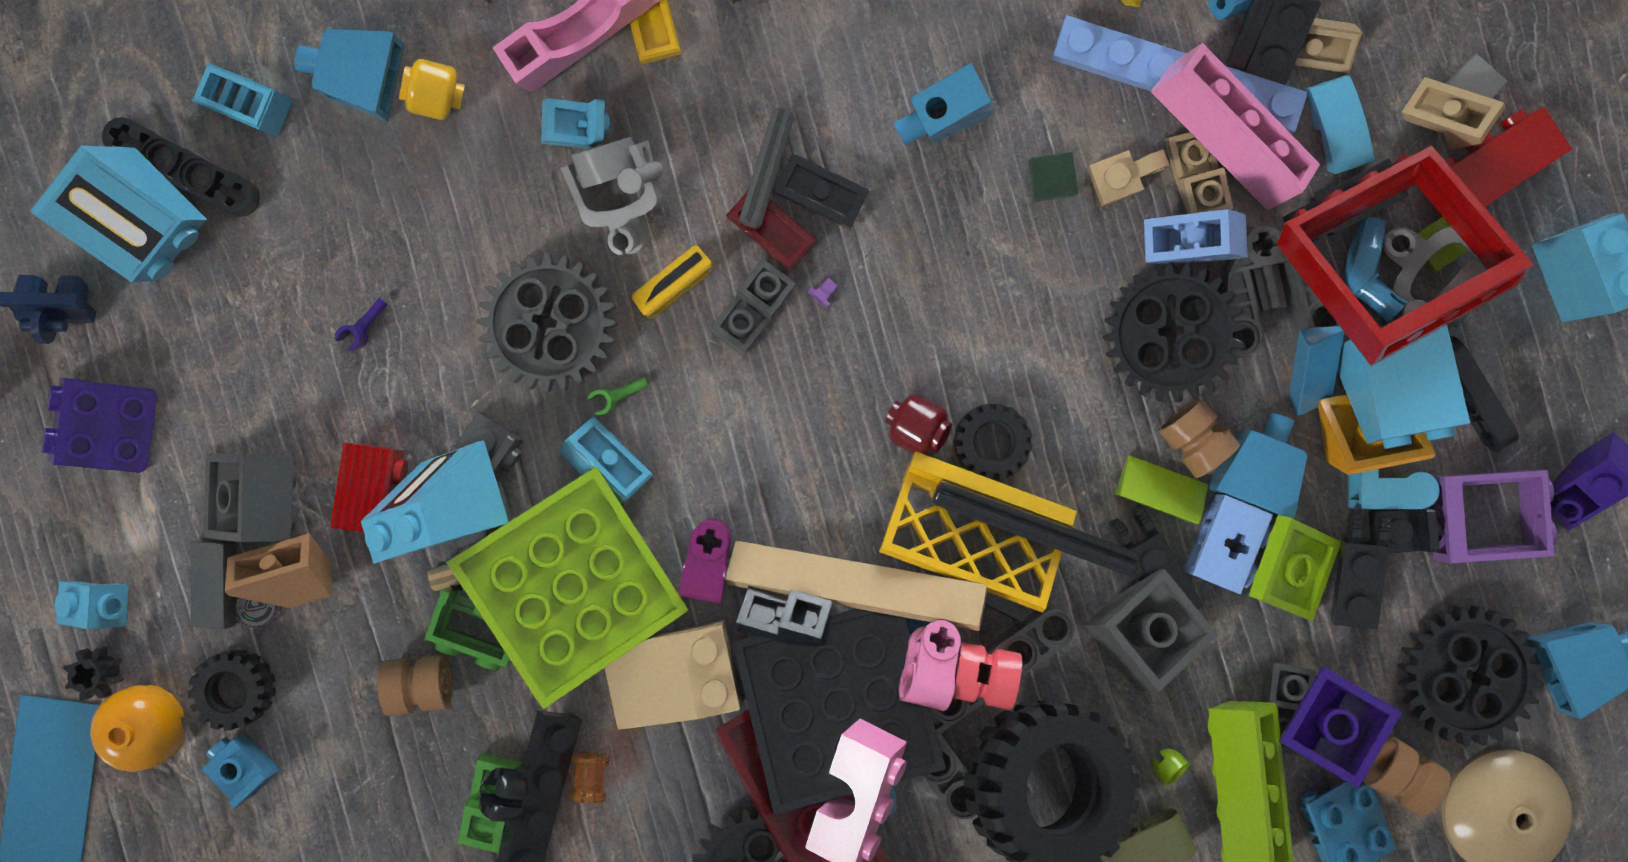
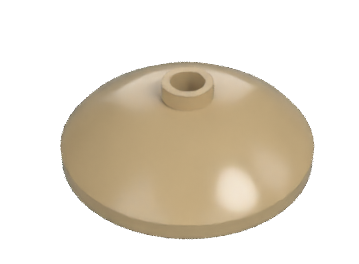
M1493 749L1470 758L1454 773L1450 779L1447 794L1442 802V821L1450 844L1466 862H1551L1560 853L1568 838L1572 823V805L1563 780L1545 761L1521 750ZM1524 813V823L1520 826H1517V817L1520 814Z

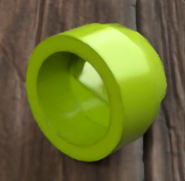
M1169 748L1160 750L1161 755L1165 758L1162 762L1156 757L1152 760V770L1156 778L1165 787L1175 783L1190 766V763L1182 754Z

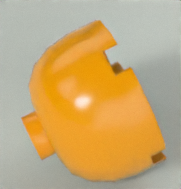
M135 685L118 690L99 705L92 717L90 737L93 749L104 763L116 770L138 772L157 767L175 755L184 741L185 731L182 732L183 724L181 718L185 717L183 708L173 694L160 686Z

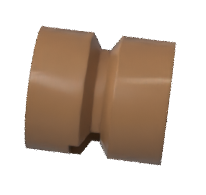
M1199 397V399L1183 407L1158 429L1159 434L1172 450L1181 449L1183 451L1181 461L1195 478L1204 476L1214 470L1240 447V442L1226 425L1217 426L1215 424L1217 414L1203 397Z
M445 654L426 655L421 659H417L415 664L408 658L385 660L380 663L377 678L378 696L385 716L412 714L417 705L421 711L429 712L447 710L451 707L453 681L449 660Z
M1390 737L1385 741L1365 776L1364 782L1382 795L1389 798L1394 797L1401 807L1412 814L1424 817L1432 813L1443 801L1450 785V773L1433 760L1427 759L1424 756L1419 757L1417 750L1398 738Z

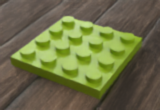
M597 467L592 468L446 561L542 709H545L689 611Z

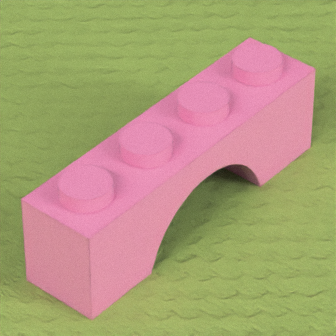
M578 0L568 9L551 18L539 22H527L495 45L493 50L514 82L533 93L661 0Z

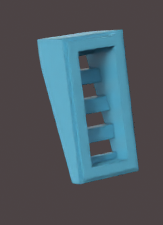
M209 62L192 100L197 104L274 137L280 134L292 105L290 97ZM224 78L226 79V83L224 85L222 93L219 97L218 102H214L218 89ZM239 85H240L241 87H240L239 92H238V94H237V96H236V99H235V101H234V104H233L232 108H230V106H231V104H232V101H233V99H234V96H235V94H236V92H237V89H238V87H239ZM255 92H256V93H257V94H256V97H255V99H254V101H253V104H252L251 109H250V111H249V113H248V116H247V115H246L247 110H248V108H249V106H250V103H251V101H252V99H253V96H254V94H255Z

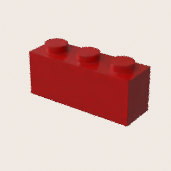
M1544 106L1528 114L1524 108L1516 111L1500 122L1503 130L1492 137L1488 133L1482 143L1465 147L1468 153L1457 160L1453 155L1444 159L1484 207L1572 150Z

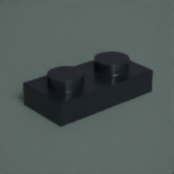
M792 153L774 190V194L851 230L869 193L868 188L795 153Z

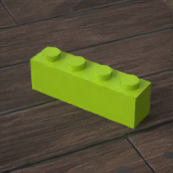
M1231 700L1208 708V732L1212 740L1214 759L1212 773L1216 779L1218 797L1216 812L1220 821L1222 835V861L1294 862L1281 742H1279L1280 728L1277 703Z

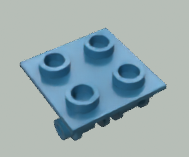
M1364 780L1359 788L1343 781L1320 796L1317 795L1316 791H1308L1300 795L1301 803L1298 806L1300 811L1304 813L1307 823L1313 824L1307 830L1309 835L1317 836L1312 840V844L1317 848L1321 862H1377L1397 849L1376 792L1373 788L1366 785Z

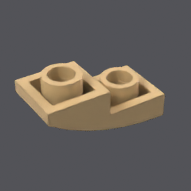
M1188 132L1164 139L1174 178L1187 213L1234 209L1224 167H1218L1217 159L1194 135Z

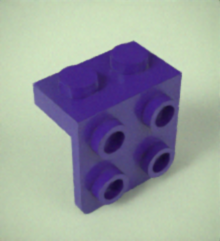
M59 377L58 386L51 385L49 389L47 410L55 411L53 428L44 429L41 452L49 454L48 461L53 465L136 473L145 471L149 459L157 400L156 393L148 388Z

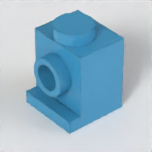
M246 733L231 741L226 736L217 742L206 753V756L211 761L201 769L230 800L228 803L233 808L248 801L280 770ZM228 763H231L236 766L237 773Z

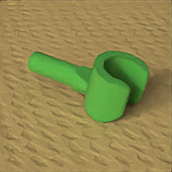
M642 377L612 391L608 389L595 390L589 394L588 400L595 399L601 394L604 395L607 399L606 408L594 414H609L616 409L619 401L648 387L645 378Z

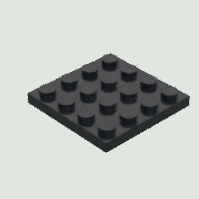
M853 609L828 616L820 643L791 642L756 635L732 642L774 814L854 794L851 787L845 781L829 772L841 734L859 719L907 742L902 759L907 761V765L900 781L946 769L930 708L901 701L899 698V682L905 666L908 640L910 638L905 617Z

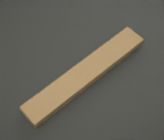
M735 541L725 577L727 585L747 589L748 586L785 596H789L792 589L831 600L834 605L927 622L946 620L955 627L980 631L988 587L985 584L742 541Z

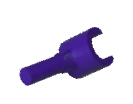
M378 298L355 325H345L337 329L335 340L342 341L352 331L355 341L348 348V351L363 348L368 341L367 330L370 324L388 304Z

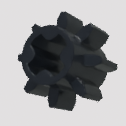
M106 646L95 649L93 653L88 648L76 651L75 655L78 661L63 667L68 672V683L65 685V688H72L80 692L79 700L81 701L90 699L95 694L99 699L112 695L109 685L124 680L119 675V664L122 662V659H114L107 655L108 647ZM95 670L96 675L92 676L91 672Z

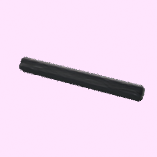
M940 481L935 488L932 498L934 505L1127 576H1131L1138 568L1140 554L1134 550L946 481Z

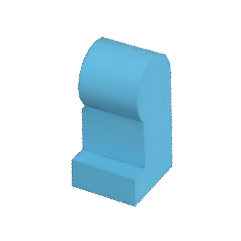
M1379 469L1348 475V508H1429L1438 499L1439 485L1432 475L1421 471L1400 472L1394 477H1379Z

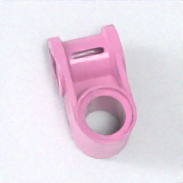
M937 620L927 626L915 629L910 635L905 666L899 682L898 691L901 701L945 711L949 707L955 690V671L961 645L960 634L952 623L946 620Z

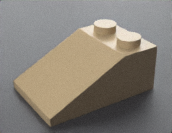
M725 619L654 634L605 667L618 730L697 720L741 709L742 697Z

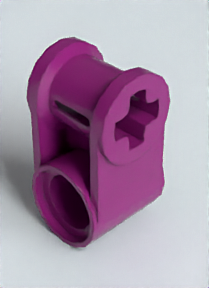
M707 519L702 521L692 531L687 558L682 570L679 596L722 603L731 544V532L723 521ZM709 529L715 530V537L722 539V543H717L712 550L707 548V541L700 539V536L705 535Z

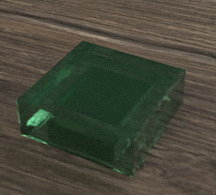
M1072 152L1029 159L1034 202L1074 197L1079 194Z

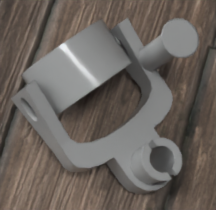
M630 136L571 155L573 163L560 169L584 224L591 227L608 226L610 230L607 239L608 246L617 255H624V253L635 254L644 249L650 240V230L644 214L653 211L663 200V194L658 182V178L663 174V166L660 162L653 161L649 141L635 144L633 137ZM617 179L619 188L627 194H634L639 191L642 185L645 186V192L640 199L627 206L613 209L595 207L591 202L588 190L590 186Z
M1398 227L1386 234L1383 243L1384 252L1391 260L1403 268L1395 280L1393 289L1395 293L1408 301L1403 310V316L1426 304L1425 301L1415 300L1410 293L1411 285L1422 266L1437 251L1451 243H1460L1472 252L1452 227L1441 229L1427 241L1407 227ZM1404 236L1408 238L1410 246L1406 251L1397 252L1393 249L1392 242L1396 237ZM1472 256L1435 298L1488 269L1481 261ZM1471 312L1456 319L1451 324L1457 327Z

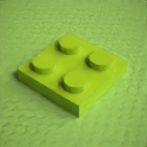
M1278 515L1274 527L1269 534L1266 549L1259 568L1254 575L1253 584L1248 596L1298 617L1313 621L1341 541L1293 518Z

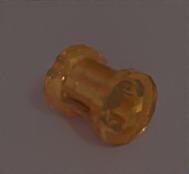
M596 752L572 754L571 762L575 764L573 789L568 791L569 800L580 803H601L606 801V792L603 791L604 769L605 766L609 765L610 756Z

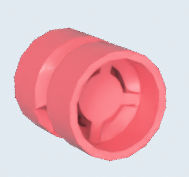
M961 641L955 671L953 699L974 703L979 697H982L987 706L1011 710L1019 690L1022 655L997 648L992 654H988L982 645ZM979 666L986 667L983 683L977 682Z

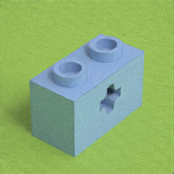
M1225 209L1144 219L1146 263L1167 266V263L1181 265L1248 258L1246 214Z
M1213 494L1183 568L1184 573L1228 591L1241 594L1243 588H1248L1253 581L1257 570L1254 561L1259 548H1264L1268 543L1269 534L1273 529V526L1270 524L1273 514L1227 495ZM1227 538L1232 539L1234 543L1238 544L1235 552L1230 551L1228 547L1224 546Z

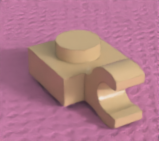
M1164 149L1149 154L1137 161H1133L1130 151L1127 150L1091 164L1087 169L1101 206L1104 207L1142 192L1144 187L1141 179L1165 170V167L1169 166V162Z

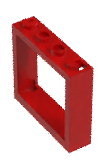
M1432 145L1409 157L1405 153L1390 168L1381 173L1375 170L1366 174L1354 187L1345 192L1339 189L1330 193L1317 207L1309 211L1305 209L1298 210L1293 219L1283 223L1284 229L1276 244L1371 366L1518 286L1534 265ZM1416 184L1488 270L1380 328L1311 240Z

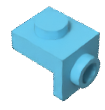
M546 98L542 101L541 144L591 149L601 144L604 138L607 137L610 119L609 114L605 112L604 100L594 99L589 103Z
M59 581L58 595L54 605L57 614L56 624L83 629L125 626L127 621L128 585Z

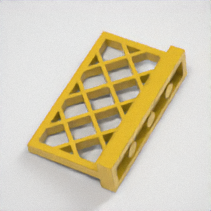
M915 451L907 465L902 480L903 483L879 552L951 579L985 584L988 587V593L1043 612L1047 607L1062 551L1052 548L1050 554L1037 559L1026 538L1014 534V537L997 544L987 524L975 519L973 522L956 529L947 510L937 505L915 514L908 500L910 489L914 487L925 491L932 500L937 484L940 481H946L1071 528L1073 527L1077 511ZM904 509L907 518L900 521ZM938 512L948 533L929 540L919 520ZM912 524L922 543L909 550L892 542L896 530ZM978 527L989 548L970 556L960 535ZM950 539L953 540L963 559L951 565L941 562L933 548ZM1018 542L1029 563L1011 571L1000 550ZM926 551L928 556L922 555L920 553ZM993 554L1003 575L993 580L984 578L980 575L974 562ZM1048 562L1044 572L1041 565ZM966 566L967 569H968V571L963 570V569H960V568ZM1033 569L1041 583L1038 597L1022 592L1015 576ZM1007 581L1009 586L1003 585L1001 583Z

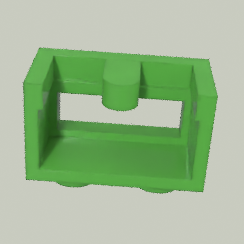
M455 587L441 590L424 639L436 643L434 649L441 653L459 656L460 652L476 657L475 664L486 669L498 671L500 667L506 668L511 665L512 662L501 646L448 628L454 610L480 619L483 618L470 598L460 596L462 590Z

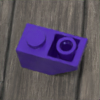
M1614 432L1579 453L1552 482L1554 497L1550 503L1551 516L1567 531L1628 496V445Z

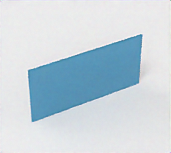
M20 695L0 841V862H82L96 751L93 749L90 737L92 717L100 704Z

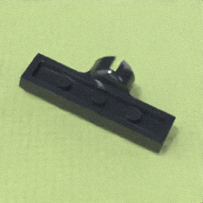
M537 710L526 755L521 766L515 769L495 768L483 778L482 784L496 785V791H479V806L482 814L491 821L506 822V829L497 862H544L582 719L576 715Z

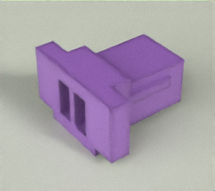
M828 278L816 290L811 287L808 293L827 309L831 304L827 300L836 291L838 285Z

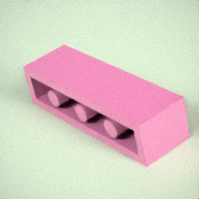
M1203 42L1172 63L1151 90V93L1267 211L1303 193L1320 166V163Z

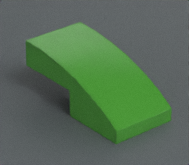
M487 753L480 754L476 763L470 798L464 806L458 844L499 854L506 822H494L482 814L479 806V791H496V785L482 784L483 778L488 772L495 768L515 769L520 767L523 762Z

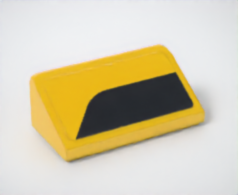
M694 245L635 291L631 296L632 300L647 319L652 320L712 273L715 267L704 252Z

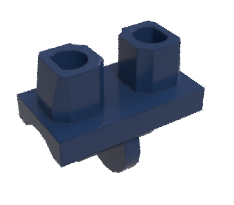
M19 275L13 292H0V306L9 307L13 312L14 318L20 322L21 331H31L33 339L39 344L52 343L57 332H66L68 330V323H94L96 311L87 303L88 285L78 276L61 275L58 278L56 292L47 293L48 283L43 278L35 275Z

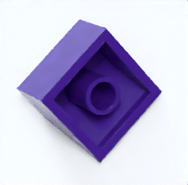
M1321 666L1280 737L1279 742L1345 782L1359 788L1402 712L1326 667Z

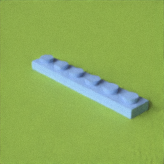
M1066 15L1051 60L1151 91L1167 68L1187 53ZM1227 67L1291 134L1295 133L1308 92Z

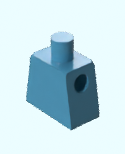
M326 29L323 32L319 49L303 45L297 48L294 66L297 71L314 74L312 88L322 96L388 122L405 44L393 32Z
M969 63L914 95L910 100L916 111L897 120L893 124L904 145L928 134L932 143L935 144L994 114L992 102L972 63ZM939 107L947 109L943 117L939 119L931 118V113L934 109Z
M1270 413L1263 433L1253 430H1241L1236 436V439L1240 442V447L1232 456L1217 467L1208 482V490L1242 501L1271 513L1275 517L1282 515L1294 519L1307 461L1306 451L1287 444L1295 421L1280 414Z
M1588 622L1527 638L1529 646L1537 647L1538 649L1534 657L1537 664L1543 665V669L1540 671L1558 712L1581 719L1628 689V631L1618 635L1615 628L1611 625Z

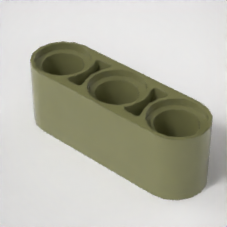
M1170 808L1133 823L1128 837L1121 836L1117 841L1120 845L1119 850L1111 858L1102 855L1101 860L1102 862H1183L1192 857L1197 850L1179 810Z

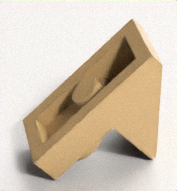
M1424 77L1402 110V115L1407 122L1442 133L1448 149L1456 150L1482 143L1505 109V103Z

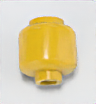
M418 59L413 63L412 67L405 66L399 99L405 101L406 109L410 113L444 120L449 116L451 108L460 110L465 85L456 83L457 72L453 67Z

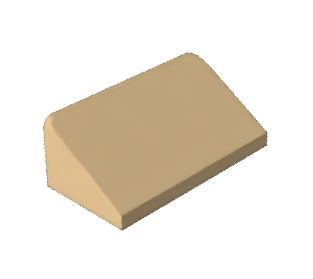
M1315 18L1295 65L1350 73L1362 31L1357 25L1352 23Z

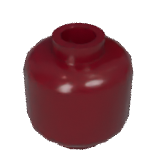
M916 394L910 395L902 403L896 401L890 408L885 421L886 424L890 425L889 437L893 444L912 454L916 451L927 456L931 452L938 453L942 449L952 428V423L948 422V413L944 407Z

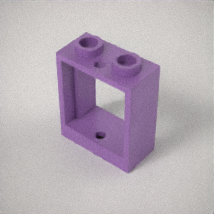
M1513 470L1433 476L1438 482L1440 491L1438 499L1429 508L1435 509L1436 516L1439 517L1443 528V536L1439 541V551L1433 552L1434 561L1464 563L1554 556L1557 529L1551 517L1550 503L1554 497V488L1551 480L1548 478V470ZM1518 482L1523 544L1467 547L1463 486Z

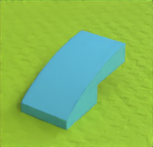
M1345 75L1306 88L1313 129L1321 131L1328 172L1337 174L1374 162L1375 158L1367 122L1351 77Z

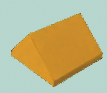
M1347 394L1319 400L1318 410L1325 462L1347 475L1432 459L1436 454L1430 441H1427L1426 433L1411 436L1412 444L1384 449L1383 441L1367 444Z

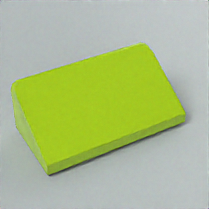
M1128 455L1113 495L1199 525L1203 515L1209 484Z

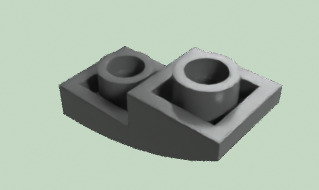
M762 258L737 290L736 296L712 325L710 333L744 357L787 299L796 283Z
M1271 663L1260 702L1277 703L1280 737L1313 682L1316 670ZM1281 743L1283 753L1299 755Z

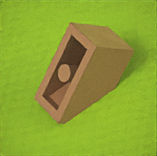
M308 533L228 557L225 592L228 596L287 608L297 607L331 597L333 563L311 534Z

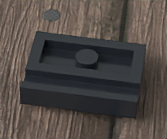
M1251 0L1227 58L1226 66L1286 85L1321 5L1320 0Z

